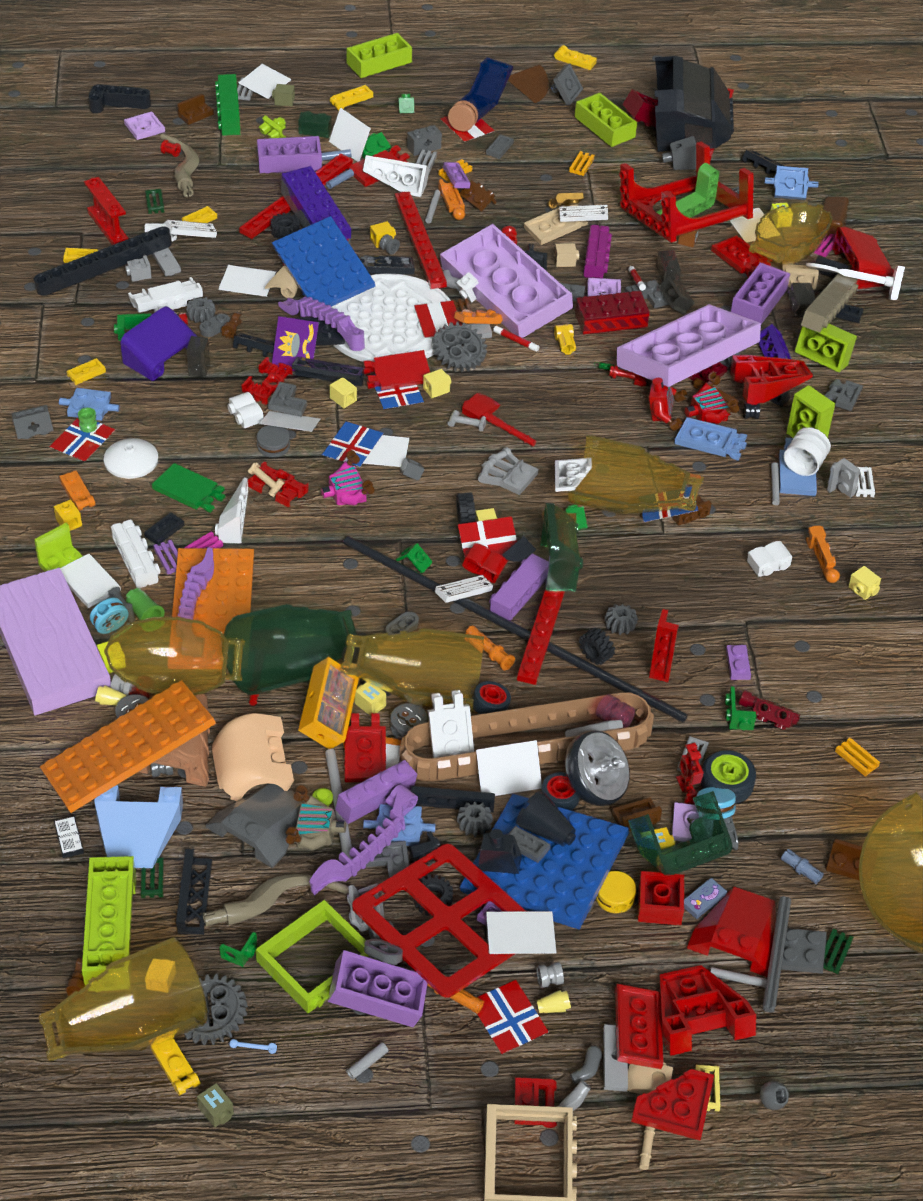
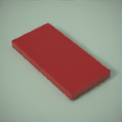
M617 984L615 988L617 1061L662 1069L664 1062L660 992Z

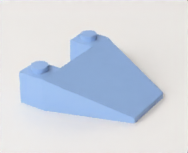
M118 785L96 797L94 800L96 817L106 856H134L135 868H153L157 858L161 855L181 820L183 808L182 787H160L158 802L120 801Z

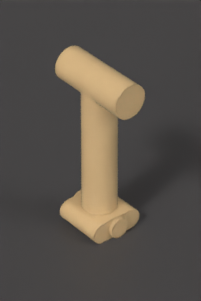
M254 462L248 472L251 475L256 474L271 487L268 493L274 497L285 482L280 478L275 482L259 468V463Z

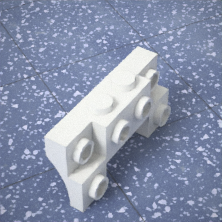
M190 277V281L182 283L176 281L149 288L148 294L145 289H142V293L132 295L130 292L128 296L133 307H136L139 313L152 309L154 312H157L164 306L172 310L187 306V300L203 297L201 285Z

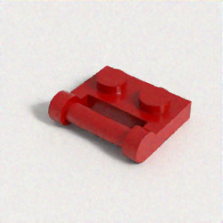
M515 1078V1105L539 1106V1089L545 1091V1107H554V1091L557 1089V1082L553 1079ZM514 1120V1124L542 1125L546 1128L557 1126V1122Z

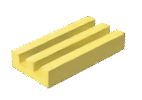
M696 1065L695 1070L704 1071L709 1074V1071H712L714 1074V1102H710L709 1098L707 1111L715 1109V1111L719 1112V1066Z

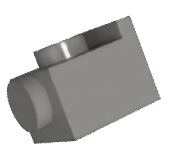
M146 255L142 259L127 261L125 271L127 276L130 275L132 282L151 278L150 263Z

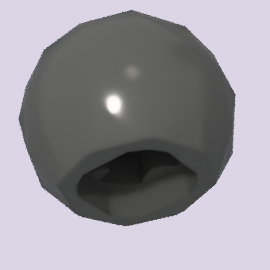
M771 1080L761 1087L759 1097L764 1107L770 1110H779L787 1104L789 1093L783 1083Z

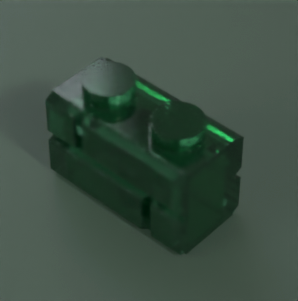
M310 111L301 112L298 120L299 134L329 138L332 130V116L325 113L314 114Z

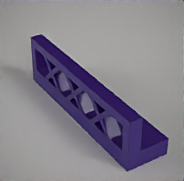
M773 324L760 332L759 345L765 357L778 356V358L792 359L781 332ZM769 334L767 340L762 339L764 336ZM770 345H774L772 351H767Z

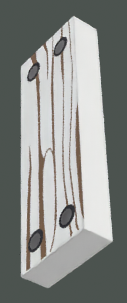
M607 205L560 207V222L608 220Z
M167 220L166 223L170 233L174 235L216 238L217 235L211 223Z
M483 575L436 586L435 592L446 603L492 591L493 585Z

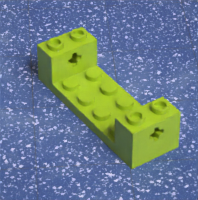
M134 856L89 858L82 962L85 990L131 988L130 939L133 894H136Z

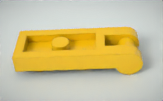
M562 45L554 54L555 59L588 70H591L597 63V58L579 53L578 51L569 50L565 45Z
M364 85L333 95L330 98V103L335 105L337 110H340V108L344 109L346 106L373 98V91Z
M171 1034L150 1044V1049L179 1096L186 1093V1089L190 1087L195 1088L200 1085L197 1074L192 1070Z

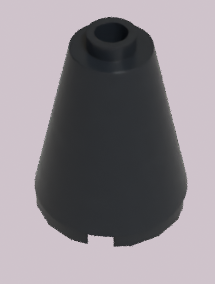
M538 791L527 801L530 803L527 808L522 807L516 824L520 828L558 845H571L576 838V829L546 793Z

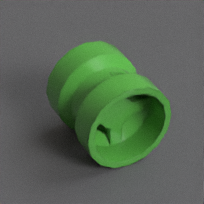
M88 407L80 409L78 412L80 430L86 433L95 431L97 429L95 410Z

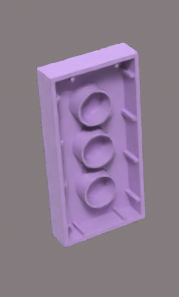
M494 224L440 254L442 269L449 270L452 277L461 279L469 272L478 280L479 283L472 288L477 298L476 300L487 310L492 309L496 313L501 314L503 318L501 323L517 336L523 338L573 308L572 293Z
M708 304L617 347V366L650 380L658 377L662 378L663 384L669 387L760 342L761 323Z
M60 567L0 585V635L34 715L94 697L99 686L104 687L106 685L111 688L110 675Z

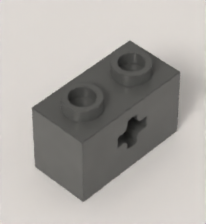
M435 125L407 132V148L413 156L419 155L422 149L425 150V153L441 149L442 133Z
M47 405L12 413L18 439H29L34 435H46L53 431Z

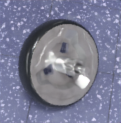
M596 730L583 732L571 741L566 752L565 768L569 783L575 793L582 800L594 806H609L620 800L625 794L630 780L629 763L620 744L607 733ZM588 754L592 757V761H591V762H590V760L588 759V757H589Z

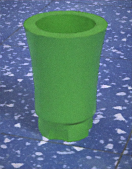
M136 588L127 593L126 602L132 604L133 611L144 628H153L163 620L165 615L163 607L155 603L144 591Z

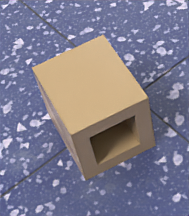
M575 243L556 244V267L576 266V260H579V250H576Z

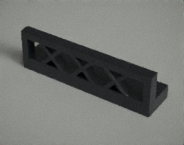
M297 357L292 364V369L295 370V375L333 382L340 378H345L356 386H362L364 382L365 368L303 357Z
M185 849L176 925L178 934L204 935L205 923L203 913L207 912L212 858H195L194 849ZM195 865L207 866V869L201 874L194 870ZM200 881L204 888L196 892L192 886ZM198 899L202 906L194 910L190 904ZM193 918L200 922V927L187 926L188 922Z

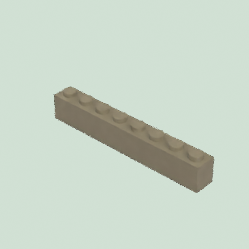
M838 273L806 309L801 326L819 333L823 328H827L841 308H844L845 303L847 304L853 294L856 293L858 279Z

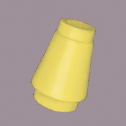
M106 685L104 687L99 686L95 702H99L100 705H117L122 698L126 697V694Z
M559 990L537 1000L539 1013L566 1012V1009L571 1008L567 991L561 992Z

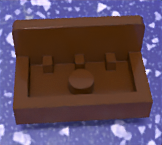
M471 180L470 188H464L460 192V196L480 212L490 202L494 205L497 203L494 199L495 195L490 190H484V186L479 182L476 184Z
M651 797L612 809V815L617 824L628 827L629 831L660 822L662 814L661 807H656Z

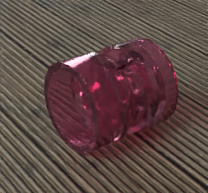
M607 694L600 701L596 715L604 721L621 720L623 728H627L634 718L635 709L627 703L621 702L620 699L613 695Z

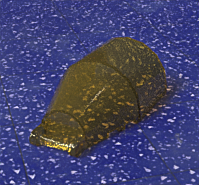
M592 435L586 436L584 458H591L592 468L576 487L575 491L568 492L569 503L621 515L681 509L694 511L696 509V498L704 480L702 476L689 473L672 463L668 464L662 461L659 456L647 453L640 446ZM688 484H692L689 499H685Z
M427 628L410 633L400 631V634L394 635L383 633L367 636H347V649L344 662L340 667L341 673L355 675L396 697L419 706L433 707L431 694L440 693L443 705L452 704L451 691L460 690V693L463 694V705L468 704L470 706V713L474 712V699H472L476 686L479 684L484 636ZM355 647H360L357 664L352 663Z
M173 937L110 963L105 967L106 970L96 978H91L88 981L89 984L79 992L75 991L54 1009L39 1015V1022L43 1025L48 1049L46 1052L47 1060L54 1061L74 1054L145 1050L204 1026L207 1022V1005L196 969L185 948ZM52 1022H56L60 1046L56 1045Z

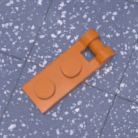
M464 309L462 312L456 311L454 317L462 323L500 324L503 320L502 315L492 309L487 310V312L483 310L472 312Z
M77 470L59 476L62 486L79 511L87 506H95V500L90 495Z

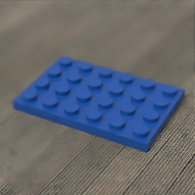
M331 216L272 242L273 248L307 298L312 297L313 300L317 299L318 302H324L325 305H331L332 307L376 287L375 281Z

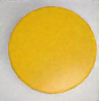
M610 871L596 897V901L607 912H625L634 904L636 884L626 873Z

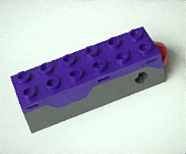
M308 166L282 173L281 193L296 217L299 218L302 227H308L331 216L350 244L351 227L313 168Z

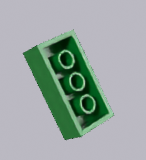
M236 74L218 75V81H215L219 130L222 129V136L241 135Z

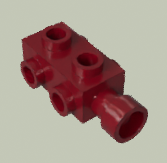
M744 690L739 701V705L753 708V711L756 712V719L767 722V720L775 722L774 726L786 730V727L791 728L793 725H797L800 718L798 712L761 697H756L747 690ZM783 712H786V718L783 716Z

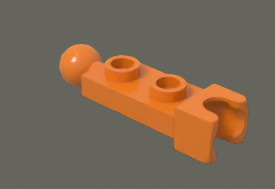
M440 179L438 189L449 213L453 212V217L456 220H462L465 217V205L458 189L454 188L452 182L445 183Z
M823 526L809 527L810 537H806L809 549L813 548L825 579L829 583H835L839 580L840 573L838 570L833 569L836 561L835 557L830 553L829 543L825 541L826 533Z

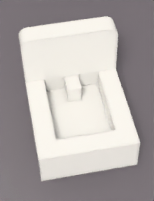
M468 272L456 283L462 298H468L470 302H473L477 298L472 288L479 282Z

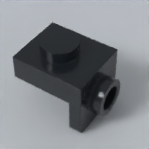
M432 831L427 832L426 843L411 846L412 864L440 847L439 840L434 838Z

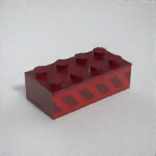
M641 291L576 298L575 315L583 335L648 327L650 311Z

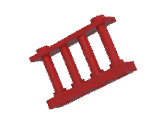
M100 177L84 181L85 186L92 193L94 201L93 206L87 207L88 214L109 242L114 245L129 239L121 229L119 216L125 215L126 211Z

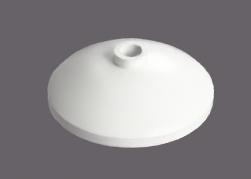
M127 438L117 441L104 454L106 469L111 474L120 478L132 479L145 476L153 471L158 464L156 448L151 443L138 438Z

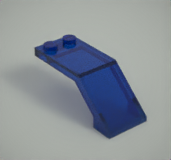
M488 57L480 63L479 73L470 92L459 100L468 101L476 107L478 111L477 122L498 104L513 70L512 65Z

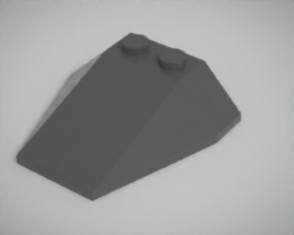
M269 783L220 810L206 824V828L220 837H223L227 832L231 833L254 847L256 859L273 868L288 850L290 844L286 842V837L288 836L286 831L290 827L296 828L301 803H304V800L296 801L293 797L295 792L290 789L284 791L280 786Z

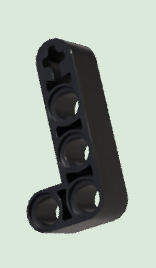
M97 84L92 87L88 96L89 108L92 113H101L105 105L148 109L151 107L150 91L145 88Z

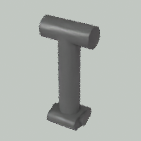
M120 587L109 590V598L120 599L129 612L128 622H134L135 615L132 604H127L123 599Z

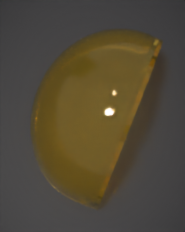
M915 792L885 811L870 829L861 850L859 879L865 902L879 924L898 942L915 952L923 954V799Z

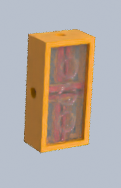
M330 657L316 664L313 667L298 731L328 749L343 743L346 739L359 676Z

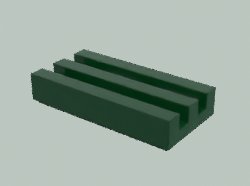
M161 189L145 190L148 214H152V211H155L156 214L160 210L161 213H165ZM155 193L159 195L160 206H157ZM149 194H152L154 207H151Z
M157 858L156 863H159L158 889H155V865L153 868H150V890H146V868L143 867L141 869V898H146V896L154 898L155 895L163 897L164 858Z
M833 929L826 944L824 961L834 938L838 939L828 964L824 963V969L839 974L854 937L849 936L848 938L845 936V933L841 932L839 934L836 929ZM843 941L846 945L837 966L833 967L832 964Z

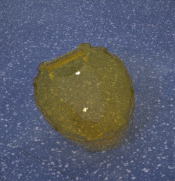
M808 202L791 203V206L786 208L785 206L777 207L760 218V222L756 225L755 242L750 245L749 252L761 254L770 263L791 265L807 259L824 242L833 219L831 212L825 211L821 204L811 206L807 205Z
M180 616L150 617L128 623L112 634L104 653L107 657L109 668L120 679L137 686V688L145 692L159 694L174 683L182 680L194 695H200L220 687L225 683V680H242L241 663L245 640L226 638L221 631L198 620ZM229 644L235 645L233 674H227Z

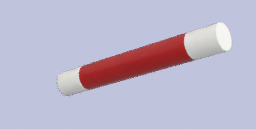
M630 266L628 271L640 290H645L646 286L633 266Z
M495 326V333L535 352L539 350V345Z

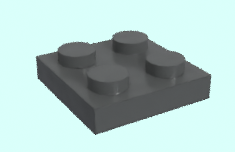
M787 928L781 970L823 974L827 932Z

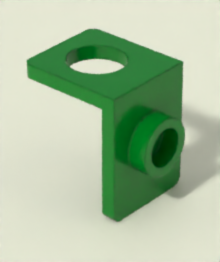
M418 543L404 549L396 558L398 562L408 557L420 573L425 572L432 564V560Z
M253 932L241 951L221 944L220 957L244 967L247 960L252 958L256 952L257 933ZM226 952L232 953L235 958L229 956Z

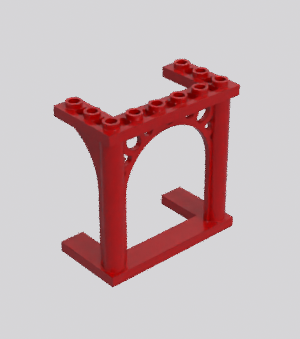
M701 141L696 143V175L653 188L639 186L634 181V168L626 163L620 164L621 209L672 243L676 241V236L742 216L746 219L753 218L754 173L746 168L739 169V194L718 181L715 199L729 207L728 209L696 218L684 216L676 206V196L694 191L700 166L704 163L710 165V146ZM660 200L662 205L661 215L653 209L655 203Z

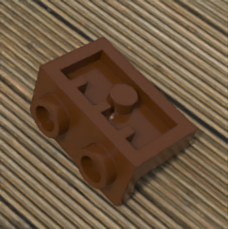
M203 94L177 104L178 117L188 125L214 115L213 109L205 103Z
M697 496L695 499L698 511L671 517L678 526L710 515L712 504L710 500L704 502L700 496Z
M835 839L826 871L867 883L876 851Z

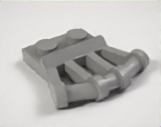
M505 447L501 452L491 454L488 461L482 464V472L478 476V481L484 484L501 486L520 495L538 475L539 469L524 463L523 459L518 460L511 453V450ZM506 458L510 463H507L501 459Z

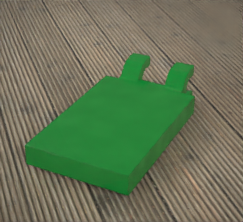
M176 463L172 464L152 483L153 490L195 510L201 507L209 513L215 509L214 505H211L214 498L220 502L226 498L222 494L225 487Z

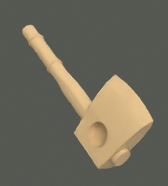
M664 1063L662 1069L630 1064L627 1091L642 1095L655 1090L657 1086L671 1080L673 1067L667 1066L666 1063ZM646 1126L644 1131L642 1152L640 1154L639 1168L642 1170H648L653 1137L655 1135V1128Z

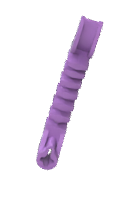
M303 297L300 300L288 298L284 302H278L279 307L290 315H296L300 311L301 317L312 316L314 318L318 317V320H325V324H331L332 328H337V332L346 340L350 350L361 351L365 349L364 330L357 328L350 319V316L344 315V312H339L338 309H333L331 305H325L324 302L320 303L317 299L313 300L312 297Z
M210 547L207 548L203 561L193 566L190 573L187 574L185 589H183L180 599L181 606L179 605L176 629L177 636H181L183 639L182 655L203 657L206 636L195 635L192 626L197 599L200 597L202 589H206L207 582L212 579L214 573L213 549Z
M402 784L397 785L385 801L393 808L390 811L391 821L385 818L383 828L380 825L376 828L375 834L377 837L372 833L369 835V845L364 841L360 843L359 849L361 852H358L353 847L349 854L351 859L344 852H341L339 861L328 860L324 862L309 881L311 892L316 895L321 889L332 882H346L352 875L355 877L361 868H366V864L369 861L372 862L378 853L381 854L384 847L391 844L393 838L398 837V833L401 830L404 831L406 829L404 816L415 807L418 796Z

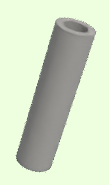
M380 1043L347 1069L348 1076L354 1080L388 1052L386 1045Z

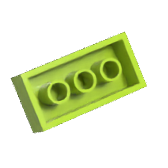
M398 33L347 48V64L360 78L412 62V46Z
M601 93L576 102L575 118L611 147L636 137L637 122Z

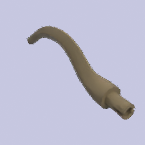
M162 133L160 136L162 140H168L173 144L179 143L185 153L184 161L175 168V179L178 188L183 191L184 196L188 197L189 195L191 197L194 193L192 190L193 181L191 174L199 165V157L187 144Z
M289 874L267 880L247 899L223 904V909L204 912L203 920L205 926L226 922L227 925H232L251 919L271 908L277 898L287 889L310 885L309 881L313 875ZM337 881L326 886L341 893L349 894L348 886Z

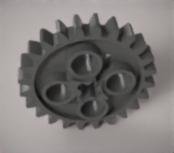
M450 322L449 326L444 324L443 328H439L438 332L434 335L432 341L433 354L438 355L437 360H443L442 365L447 363L448 369L452 366L454 371L457 368H460L461 372H463L464 368L468 372L470 368L475 370L476 366H480L484 361L487 353V345L484 344L486 340L481 339L482 333L477 334L478 329L471 330L472 325L467 328L465 323L462 326L458 322H456L455 326L452 322Z
M207 974L204 981L197 977V984L190 981V988H182L184 995H177L178 1003H174L176 1010L173 1012L174 1021L180 1033L185 1034L187 1040L192 1037L195 1044L201 1039L203 1045H206L208 1040H211L212 1045H215L217 1038L224 1042V1035L232 1038L231 1031H239L237 1023L244 1024L242 1016L247 1015L246 1007L248 1005L240 985L236 986L233 979L228 982L227 976L219 980L218 974H215L213 979H210ZM209 992H211V994H210V996H211V997H210V1000H211V1003H212V1005H213V1006H211V1012H212V1017H213V1026H212V1027H210V1022H211V1021H210V1017H209V1014H208V1013L210 1012V1007H209V1002H208V996H207V994H208ZM202 999L201 1002L195 1003L197 1000ZM204 1019L201 1023H196L198 1020Z

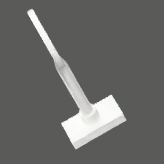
M806 263L808 268L884 284V286L890 287L888 298L890 300H897L905 268L896 266L893 277H882L848 269H837L821 264Z

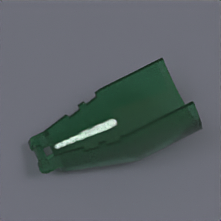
M285 604L233 617L226 625L223 636V654L226 667L233 682L244 693L257 695L310 681L313 667L327 657L334 661L339 660L342 657V652H344L343 648L347 647L346 643L348 641L351 642L350 639L352 637L356 638L357 632L351 617L353 616L352 611L308 609V607L300 608Z

